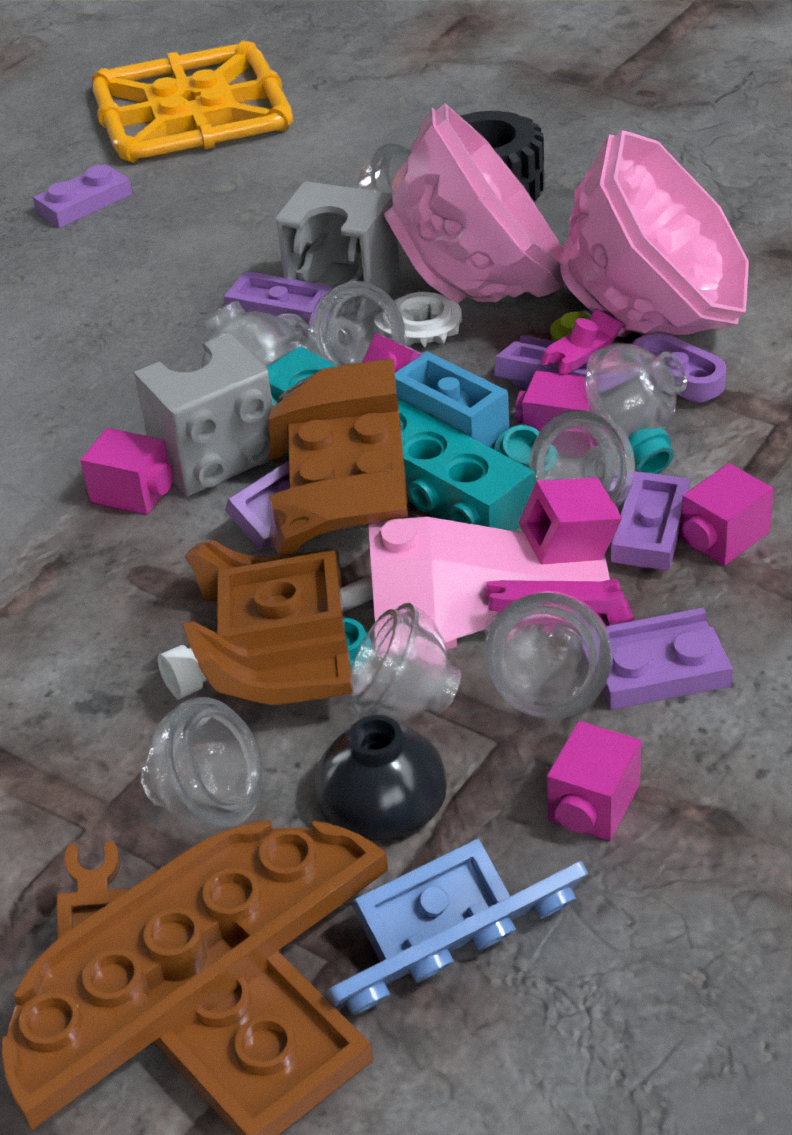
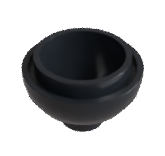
M385 715L363 717L356 721L350 729L338 736L322 755L317 766L315 778L317 804L326 820L332 825L348 829L366 839L374 840L400 837L424 826L441 808L447 791L445 767L435 746L414 729L400 724L393 718Z

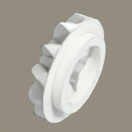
M416 292L400 297L390 303L383 313V327L387 329L389 339L402 340L406 346L421 343L425 348L429 342L445 343L447 336L458 334L459 324L462 322V311L459 304L445 295L433 292Z

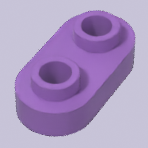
M661 333L641 336L631 346V369L637 376L691 402L701 403L719 396L725 389L726 364L716 355L676 337Z

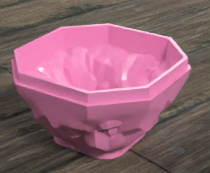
M446 103L438 110L431 108L420 125L417 139L411 145V155L395 175L391 187L393 206L384 213L386 221L415 269L430 286L457 303L466 297L477 302H497L508 295L515 298L525 292L541 297L565 287L560 270L564 248L524 186L487 140Z
M624 130L616 136L609 134L601 145L595 161L574 192V206L570 215V236L566 239L560 267L562 278L569 290L592 313L596 308L625 323L626 327H621L617 335L619 337H626L632 332L643 336L653 333L671 336L687 335L699 331L722 330L738 325L739 317L746 313L749 261L720 205L658 141Z

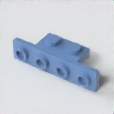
M478 838L354 900L351 906L380 963L331 987L324 997L337 1010L347 1006L351 1016L364 1012L391 995L386 986L387 984L409 973L412 974L416 983L426 980L454 963L450 954L451 951L471 941H474L478 951L486 949L516 931L512 920L533 909L539 919H543L577 900L572 889L589 873L582 861H579L510 896Z

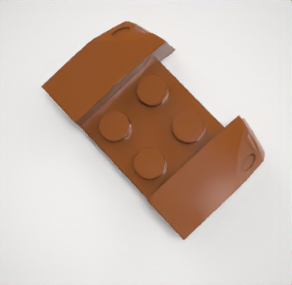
M393 359L324 368L281 394L278 398V404L271 409L268 418L270 438L268 460L278 459L289 449L290 489L269 496L271 515L269 536L278 555L293 554L305 542L330 531L408 517L402 431Z
M211 540L196 544L186 553L184 557L194 571L204 600L218 602L217 633L194 621L182 623L193 654L203 674L216 692L267 705L296 703L353 693L350 655L343 617L341 588L343 586L338 550L254 556L233 551L217 541Z

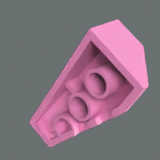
M432 517L392 519L368 524L377 657L439 653L457 647V638L487 629L490 635L509 630V621L534 614L490 611L488 609L489 599L485 597L486 583L488 581L610 580L605 555L602 560L541 565L525 534L521 532Z

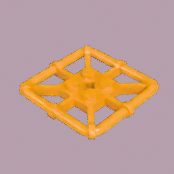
M243 40L235 45L178 55L177 51L167 53V58L112 69L101 68L92 76V91L99 107L97 110L99 122L106 128L112 146L120 159L128 162H135L139 158H147L203 146L204 150L213 149L215 144L272 131L283 132L293 123L292 109L281 89L282 81L279 75L270 69L264 55L256 48L255 43ZM224 63L215 71L208 69L200 70L186 77L184 72L186 70ZM250 66L257 76V80L228 85ZM171 74L172 78L164 77L157 79L153 84L136 82V80ZM112 96L141 103L120 107L114 103ZM268 98L273 108L266 109L242 103ZM152 121L134 137L126 135L123 128L124 126Z

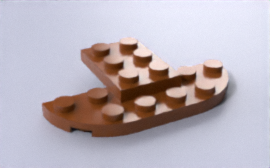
M271 820L240 825L213 835L188 849L58 938L40 955L20 982L14 994L17 1005L9 1023L7 1036L2 1037V1058L6 1079L19 1112L31 1130L36 1128L154 1042L236 1135H280L374 1060L371 1043L278 950L388 871L386 852L357 833L325 822L313 821V829L294 827L272 828Z

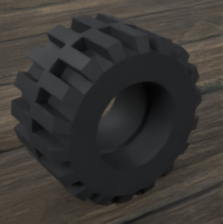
M478 111L460 115L461 118L487 140L524 186L531 199L536 201L545 186L544 134L541 132V127L533 123L532 119L518 116V114L512 112Z

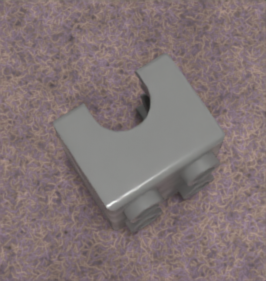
M304 181L276 216L284 278L332 286V289L350 291L355 297L349 305V310L375 314L400 278L397 238L384 216V213L393 206L392 193Z
M230 333L202 344L203 349L212 358L206 366L196 371L175 372L168 369L161 361L134 371L146 434L150 437L164 439L168 462L173 468V482L186 497L206 488L216 486L224 480L270 461L268 460L270 452L268 418L273 408L268 369Z

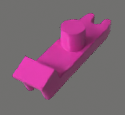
M595 308L589 320L578 318L570 334L546 348L541 363L544 365L556 363L559 365L558 373H570L610 349L621 327L625 328L626 324Z
M618 579L605 581L500 580L488 581L486 583L485 597L489 599L488 609L490 611L534 613L533 624L538 629L544 631L557 630L561 624L562 613H606L610 625L635 621L627 598H624Z

